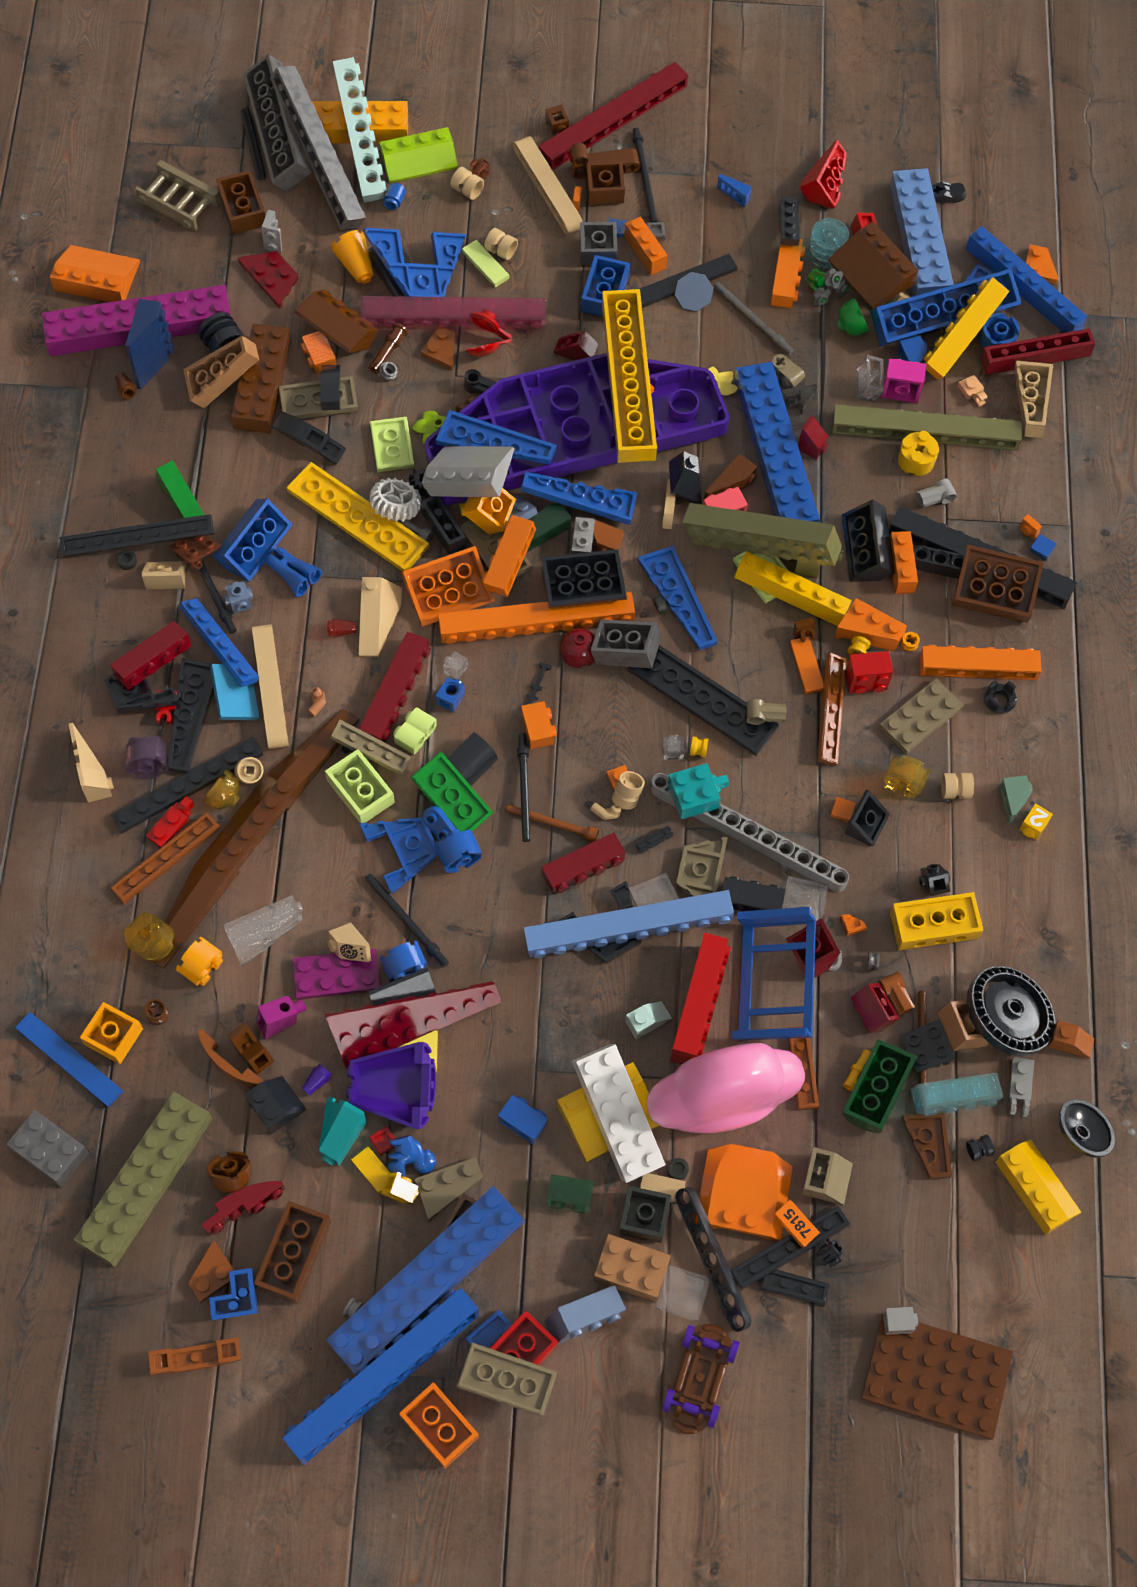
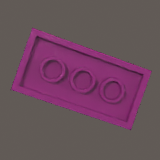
M370 949L371 961L369 962L340 959L336 953L293 958L296 999L303 1000L364 993L380 987L376 949Z

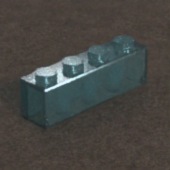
M997 1073L923 1083L911 1089L917 1114L925 1113V1116L936 1115L938 1111L945 1110V1113H952L958 1111L957 1108L963 1107L965 1110H972L977 1108V1105L983 1104L984 1107H991L997 1105V1101L1003 1098Z

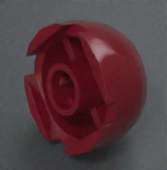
M575 628L568 631L563 636L560 644L563 661L575 668L592 665L595 662L591 653L595 635L583 628Z

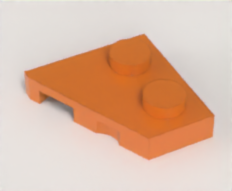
M1030 244L1025 263L1048 283L1057 284L1058 275L1048 248Z

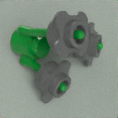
M815 268L809 273V287L814 290L812 294L813 306L828 303V296L831 294L829 289H817V287L831 285L834 288L833 291L838 294L839 299L848 293L850 285L845 279H841L843 277L842 271L837 272L834 268H831L824 273Z

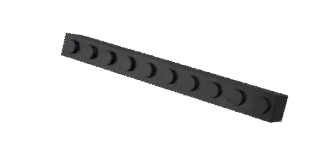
M899 506L889 528L890 535L892 532L911 531L912 544L916 546H926L965 555L967 545L1010 554L997 546L989 545L981 539L968 536L962 531L954 530L946 524L938 523L927 516L919 515L911 509ZM1043 568L1036 598L1065 610L1077 582L1069 577L1059 575L1051 569Z

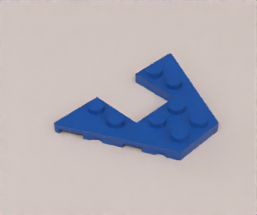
M365 228L363 230L364 235L407 300H443L466 234L433 232L430 236L435 265L404 262L399 230Z

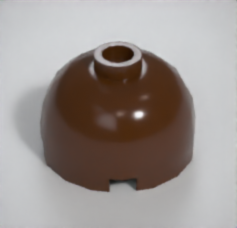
M239 1151L227 1152V1156L222 1158L218 1155L207 1166L211 1184L223 1193L239 1191L249 1183L252 1176L251 1162L248 1156Z

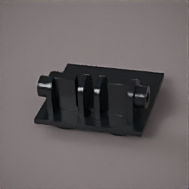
M940 1019L901 1034L907 1052L917 1056L913 1065L916 1073L941 1063L943 1066L951 1063V1059L956 1058Z

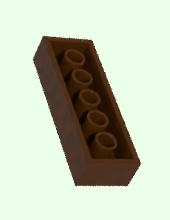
M253 323L249 340L256 344L259 360L240 376L231 419L234 429L271 434L280 394L279 386L282 385L291 337L289 328Z

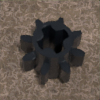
M828 1238L817 1245L820 1250L816 1252V1256L822 1265L827 1266L829 1264L832 1267L843 1261L840 1256L844 1251L838 1241H831Z

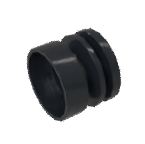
M226 312L216 313L203 321L198 330L199 338L208 348L210 354L240 336L246 338L233 317Z

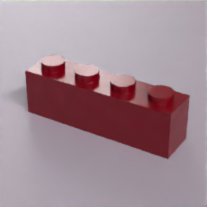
M172 621L111 663L110 666L114 676L127 690L131 689L190 648L192 645L189 635L175 621Z
M613 832L542 866L541 874L552 894L557 892L563 893L573 884H582L592 875L598 876L611 866L617 867L621 865L625 860L626 852Z

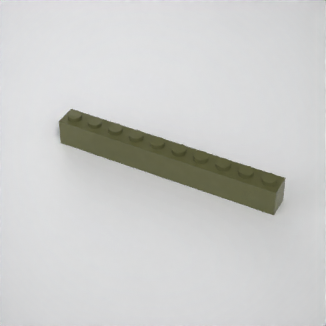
M835 404L832 434L903 440L911 433L927 431L937 443L1018 450L1022 437V421Z

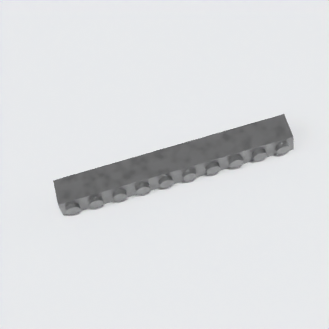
M295 66L276 67L270 79L340 230L359 228L366 217L325 132L300 74Z

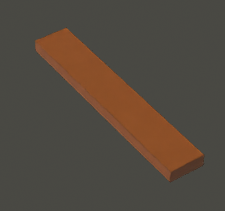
M833 653L826 655L817 761L836 766L838 765L847 658Z
M206 812L111 886V891L125 904L220 829L219 824Z

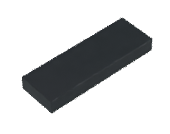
M775 1270L762 1278L760 1289L824 1307L830 1284Z

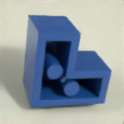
M254 1268L229 1271L231 1294L209 1298L212 1320L259 1313L257 1292L254 1285Z

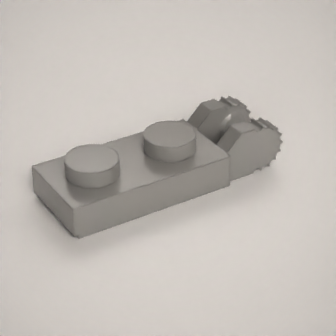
M1018 1057L1012 1058L1008 1099L1010 1100L1009 1115L1015 1114L1016 1103L1021 1101L1023 1102L1022 1117H1028L1032 1094L1034 1060Z

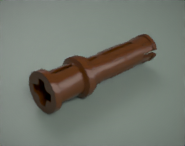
M394 323L393 330L389 335H386L384 345L368 367L372 373L379 374L381 364L386 362L393 350L400 346V341L408 334V330L404 325Z

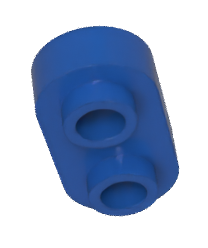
M430 806L424 811V822L438 841L449 837L448 833L456 829L438 806Z

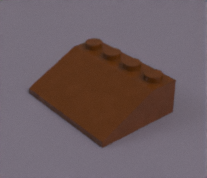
M874 222L856 232L828 259V262L837 271L843 272V278L872 310L915 285L919 271Z
M967 545L952 605L1028 623L1032 616L1044 562Z

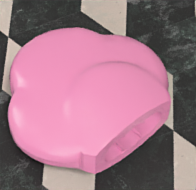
M749 1043L722 1048L690 1059L682 1064L677 1071L660 1080L653 1086L647 1097V1110L655 1123L670 1129H679L693 1133H719L739 1129L763 1119L779 1104L798 1093L805 1081L804 1068L795 1054L786 1050L773 1049L763 1043Z

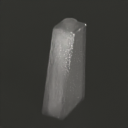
M293 895L223 924L241 967L252 961L303 920L301 912H304L299 900L295 901Z

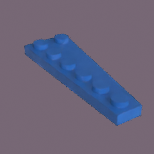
M449 410L436 438V444L441 446L514 447L512 458L550 464L556 451L555 444Z
M525 472L520 490L630 525L632 521L637 493L616 488L614 490L603 489L604 486L596 485V487L586 486L583 482H578L577 484L569 483L567 479L553 478Z
M670 546L638 557L639 565L697 649L700 651L717 645L716 636L674 547Z

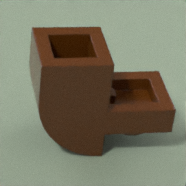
M245 1023L228 1035L235 1050L257 1075L274 1062L267 1049L256 1039Z

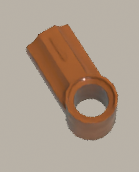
M899 972L878 980L898 1016H903L915 1008L905 990V982Z

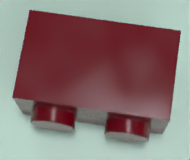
M879 983L868 984L850 997L855 1010L861 1015L864 1026L870 1033L882 1032L899 1020L897 1013Z

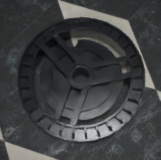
M1006 966L987 968L973 979L967 991V1008L975 1028L989 1044L1006 1054L1019 1057L1036 1054L1049 1044L1054 1035L1055 1015L1047 995L1033 979L1017 969ZM989 982H997L987 989L983 998L985 985ZM1038 1030L1037 1037L1035 1038L1033 1034Z

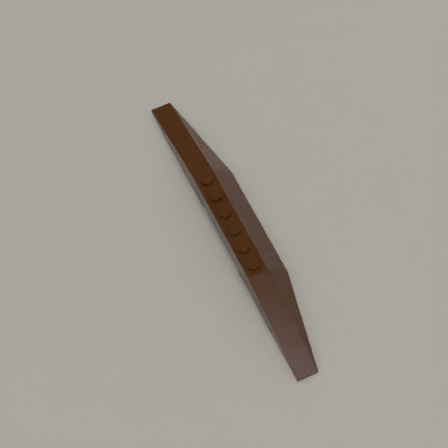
M345 709L340 710L266 774L193 866L147 955L149 960L163 969L168 965L237 877L243 863L284 811L292 807L339 747V743L330 739L339 720L355 726L359 721L358 717Z

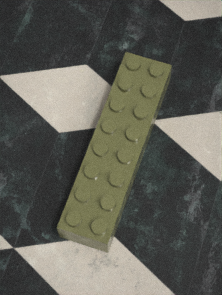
M694 503L689 504L682 521L692 543L698 546L707 545L717 549L726 548L731 551H747L752 554H763L767 557L776 556L786 560H800L804 563L813 562L822 566H835L842 548L836 529L832 524Z
M173 1092L74 1241L83 1249L111 1266L116 1267L212 1122L213 1118L210 1112Z

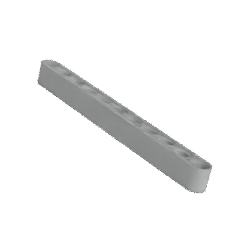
M663 773L655 774L651 781V793L655 797L676 807L667 785L668 775ZM662 783L664 787H657L656 784ZM721 803L717 809L712 810L718 814L716 816H712L708 812L693 816L834 892H842L847 886L849 874L845 869ZM726 821H733L735 825H729ZM750 830L753 832V834L748 835L744 831ZM767 839L771 844H764L762 840ZM786 849L789 853L783 854L780 850ZM798 859H805L807 863H800ZM822 868L825 873H819L816 869ZM834 878H841L843 882L838 883Z

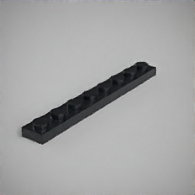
M208 514L59 537L61 555L69 557L214 535L212 515Z
M251 737L115 812L111 817L121 834L170 808L175 803H179L186 796L189 797L233 773L236 764L243 758H260L263 756V751L254 737Z

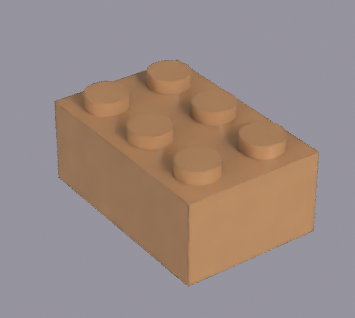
M608 1234L593 1281L610 1287L615 1285L618 1290L656 1302L671 1255Z

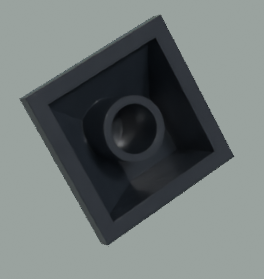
M683 451L669 461L670 491L672 495L701 505L698 457Z

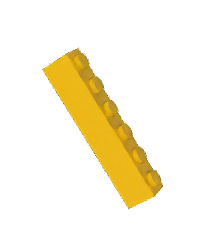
M992 277L981 282L978 286L980 290L968 299L967 307L965 309L962 308L957 313V320L947 326L945 329L947 333L944 337H939L934 343L936 346L934 350L929 351L924 356L923 360L925 361L923 364H926V371L937 380L946 375L1009 293L995 278Z
M747 551L734 577L836 626L840 624L852 602L848 598Z

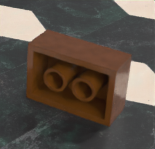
M251 170L217 178L216 182L220 199L232 234L262 227L266 215Z

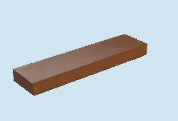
M795 1026V1027H787V1028H797V1027H803V1026ZM788 1038L789 1051L799 1058L805 1072V1081L801 1090L795 1094L797 1111L819 1109L810 1038Z

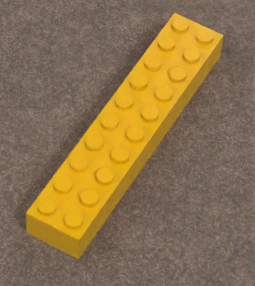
M640 289L603 291L602 311L618 463L656 461L657 443Z

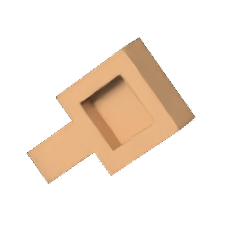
M975 375L958 383V388L967 400L973 398L979 407L986 404L984 400L987 399V395L983 392L984 387Z

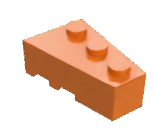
M856 598L838 625L834 638L852 640L854 636H862L870 641V646L895 651L906 632L907 625Z

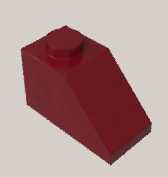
M583 330L560 337L553 352L556 355L572 360H580L595 356L598 343Z
M813 416L809 417L801 430L798 448L799 451L817 460L820 454H825L829 445L827 444L828 435Z

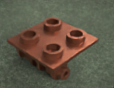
M209 536L182 539L168 546L175 552L177 557L182 558L193 569H201L203 565L201 558L222 548L219 543Z

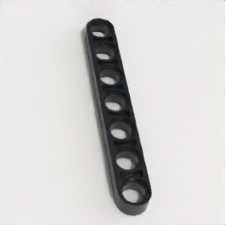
M692 1187L681 1188L675 1194L676 1203L728 1323L736 1332L746 1330L751 1325L750 1314L699 1197ZM684 1192L689 1194V1203H686L683 1199ZM693 1212L698 1215V1223L692 1220ZM702 1232H704L707 1236L706 1244H704L701 1240ZM710 1253L716 1256L715 1264L710 1261ZM720 1273L725 1277L724 1285L719 1282L718 1277ZM728 1294H731L734 1298L733 1306L727 1300ZM737 1315L743 1318L744 1324L742 1327L737 1323Z

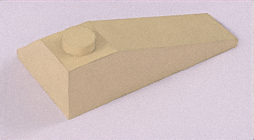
M362 577L359 657L379 658L387 640V635L402 605V587L381 577Z
M69 723L71 740L74 749H76L74 750V755L77 761L76 767L80 785L88 803L112 797L111 789H114L112 778H107L104 769L74 724Z

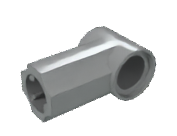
M942 479L933 487L918 491L916 497L919 506L925 508L940 502L948 504L957 498V494L950 480Z

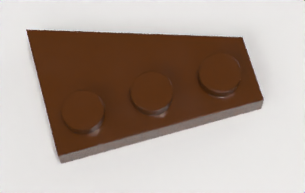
M945 1113L902 1115L903 1123L928 1178H951L952 1170Z

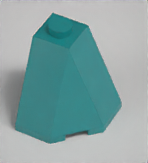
M329 1096L326 1100L319 1153L323 1162L330 1166L335 1164L339 1167L365 1127L366 1119L362 1110L344 1100L336 1103V1099Z

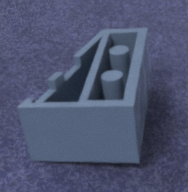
M614 1285L558 1307L544 1322L549 1333L558 1341L559 1345L569 1339L581 1336L584 1332L594 1331L602 1327V1324L606 1322L611 1324L620 1320V1315L626 1308Z

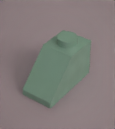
M1027 775L1003 778L999 786L1008 823L1013 822L1033 792L1032 784L1028 782Z

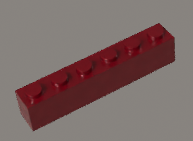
M1089 328L984 347L980 361L985 375L1015 370L1016 361L1050 364L1089 357L1096 343Z
M408 631L406 632L359 730L382 742L388 741L391 734L390 728L392 724L397 723L399 718L398 712L407 702L406 695L408 691L413 690L415 685L414 679L422 671L424 658L427 659L430 655L429 639Z

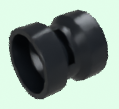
M987 1134L980 1136L977 1140L971 1139L966 1141L967 1152L972 1161L980 1160L982 1156L989 1157L995 1154L992 1140Z

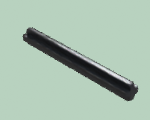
M247 107L245 109L242 108L240 110L256 177L259 181L265 180L266 173L250 109Z

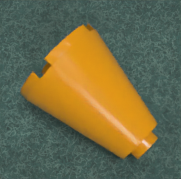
M354 230L339 236L340 240L337 243L334 240L330 246L334 255L358 283L366 284L370 282L374 274L364 233Z

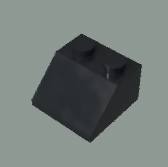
M283 1076L261 1082L244 1094L247 1102L271 1135L306 1111V1108Z

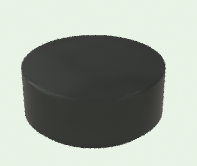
M124 550L118 554L117 562L121 569L131 570L136 566L137 558L133 551Z
M660 595L653 597L652 600L657 612L661 615L668 612Z
M675 1158L669 1162L667 1173L670 1178L684 1180L689 1173V1165L684 1159Z

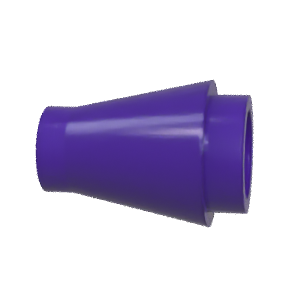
M318 1064L317 1067H313L301 1088L311 1096L316 1090L330 1081L329 1078L332 1074L321 1064Z

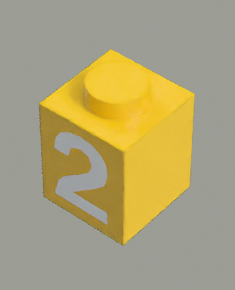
M1035 804L1019 830L1025 836L1037 840L1053 814Z

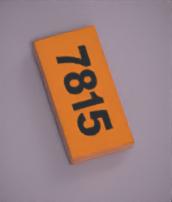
M791 1199L773 1214L802 1248L820 1233Z

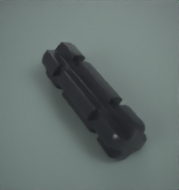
M666 826L661 829V832L657 831L646 837L645 841L637 842V850L642 854L648 851V848L651 849L664 842L665 838L667 840L673 837L672 829Z

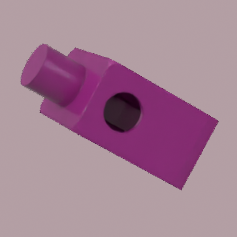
M285 996L258 1006L256 1023L265 1040L295 1025L297 1014L306 1011L305 1003L302 999L292 1003L290 997Z

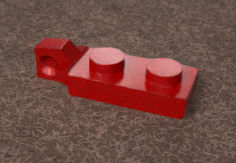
M186 796L180 804L175 803L147 833V839L160 848L173 839L189 821V816L191 815L189 811L194 806L193 801Z

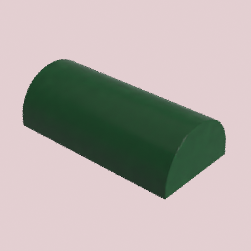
M877 1039L843 1109V1116L850 1123L863 1130L881 1133L917 1056Z

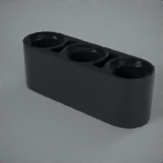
M918 546L914 549L916 570L951 578L959 577L961 568L955 565L962 566L964 555L926 546Z

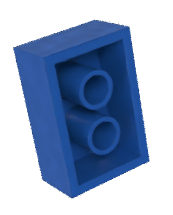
M595 255L581 298V312L603 317L602 293L603 291L626 289L630 274V263Z

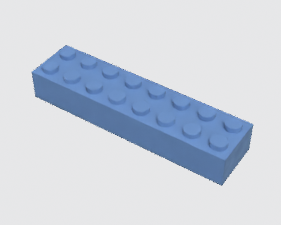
M928 168L893 171L890 189L904 255L919 270L916 284L911 286L913 297L954 285Z

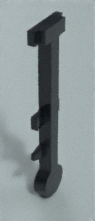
M539 662L538 666L542 668L536 684H531L530 688H533L532 694L526 695L530 699L524 705L532 704L534 700H538L536 696L537 691H542L541 681L546 669L551 670V665Z

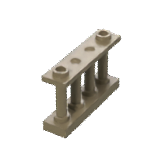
M160 160L156 164L159 176L146 191L138 186L135 188L138 201L181 223L185 228L197 231L196 217L207 204L218 207L221 203L219 191ZM164 180L173 183L161 198L153 195ZM179 188L187 191L175 206L167 203ZM193 196L201 198L202 200L190 214L182 211L183 207Z

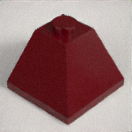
M822 918L816 921L814 978L828 971L841 953ZM806 927L787 937V942H806ZM793 950L802 971L805 973L806 950Z

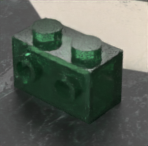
M551 1174L546 1205H550V1208L556 1210H563V1207L570 1208L572 1212L584 1214L585 1211L589 1212L594 1181Z

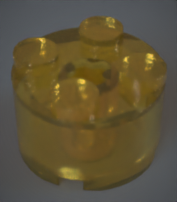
M894 755L884 776L885 787L891 791H902L906 797L915 799L916 795L922 793L929 777L930 769H924V763L915 758L905 755L902 758H897L898 755Z
M143 912L124 930L127 946L146 961L163 959L170 953L174 945L172 944L173 937L175 938L173 929L159 917L148 912Z

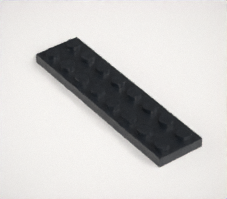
M660 645L652 668H627V671L755 756L759 754L779 728L777 722L764 721V723L757 725L748 723L747 702Z

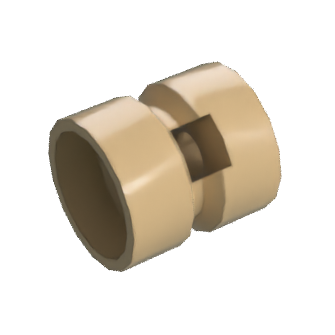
M460 167L451 179V187L458 192H463V195L469 199L474 200L481 193L484 187V180L476 174L472 175V172L468 169Z
M493 228L485 240L484 248L494 254L497 253L499 257L505 260H509L517 249L518 239L508 234L505 236L503 231Z
M243 758L235 766V776L241 783H255L263 775V765L257 758Z
M623 772L619 776L617 787L612 795L613 803L626 810L635 808L644 788V779L635 772Z
M943 773L941 777L942 798L955 799L958 795L960 799H972L974 794L973 774L960 773L959 776H956L955 773Z

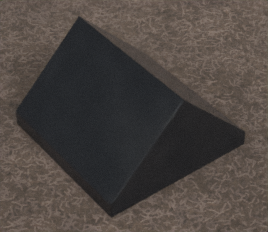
M865 790L848 822L845 834L869 846H874L890 813L869 790Z

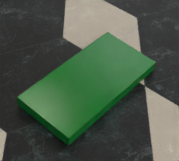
M439 752L410 777L434 806H438L443 810L454 827L459 829L460 832L466 830L474 831L493 814V811L442 752Z

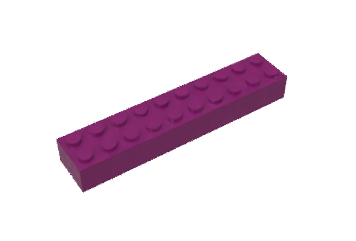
M226 285L43 312L44 336L49 355L54 356L125 345L139 299L162 303L163 310L166 311L165 319L168 321V331L171 333V337L196 334L203 321L208 317L220 312H226L231 315Z

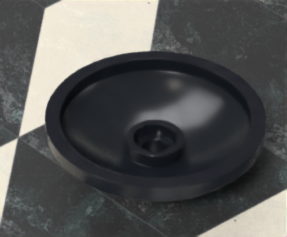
M1080 1099L1069 1100L1061 1106L1058 1113L1060 1130L1066 1141L1075 1150L1093 1158L1104 1157L1112 1151L1115 1144L1113 1128L1106 1116L1097 1107Z

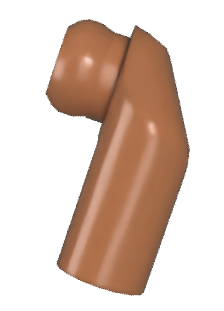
M314 687L311 690L314 704L307 712L312 717H315L326 704L325 694L319 687Z

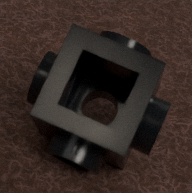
M930 864L920 869L919 884L930 896L950 892L949 872L940 864Z

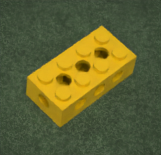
M974 892L894 903L890 910L898 951L979 939L984 931Z

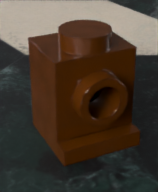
M562 105L545 109L546 124L548 123L552 134L561 133L569 127V119Z

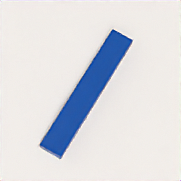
M31 1012L15 1027L108 1108L123 1093L120 1087Z

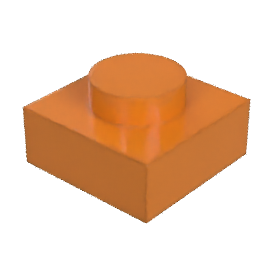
M1027 514L1022 519L1019 528L1024 535L1034 540L1039 535L1042 525Z
M626 765L607 771L606 775L613 791L617 787L619 776L623 772L628 771Z

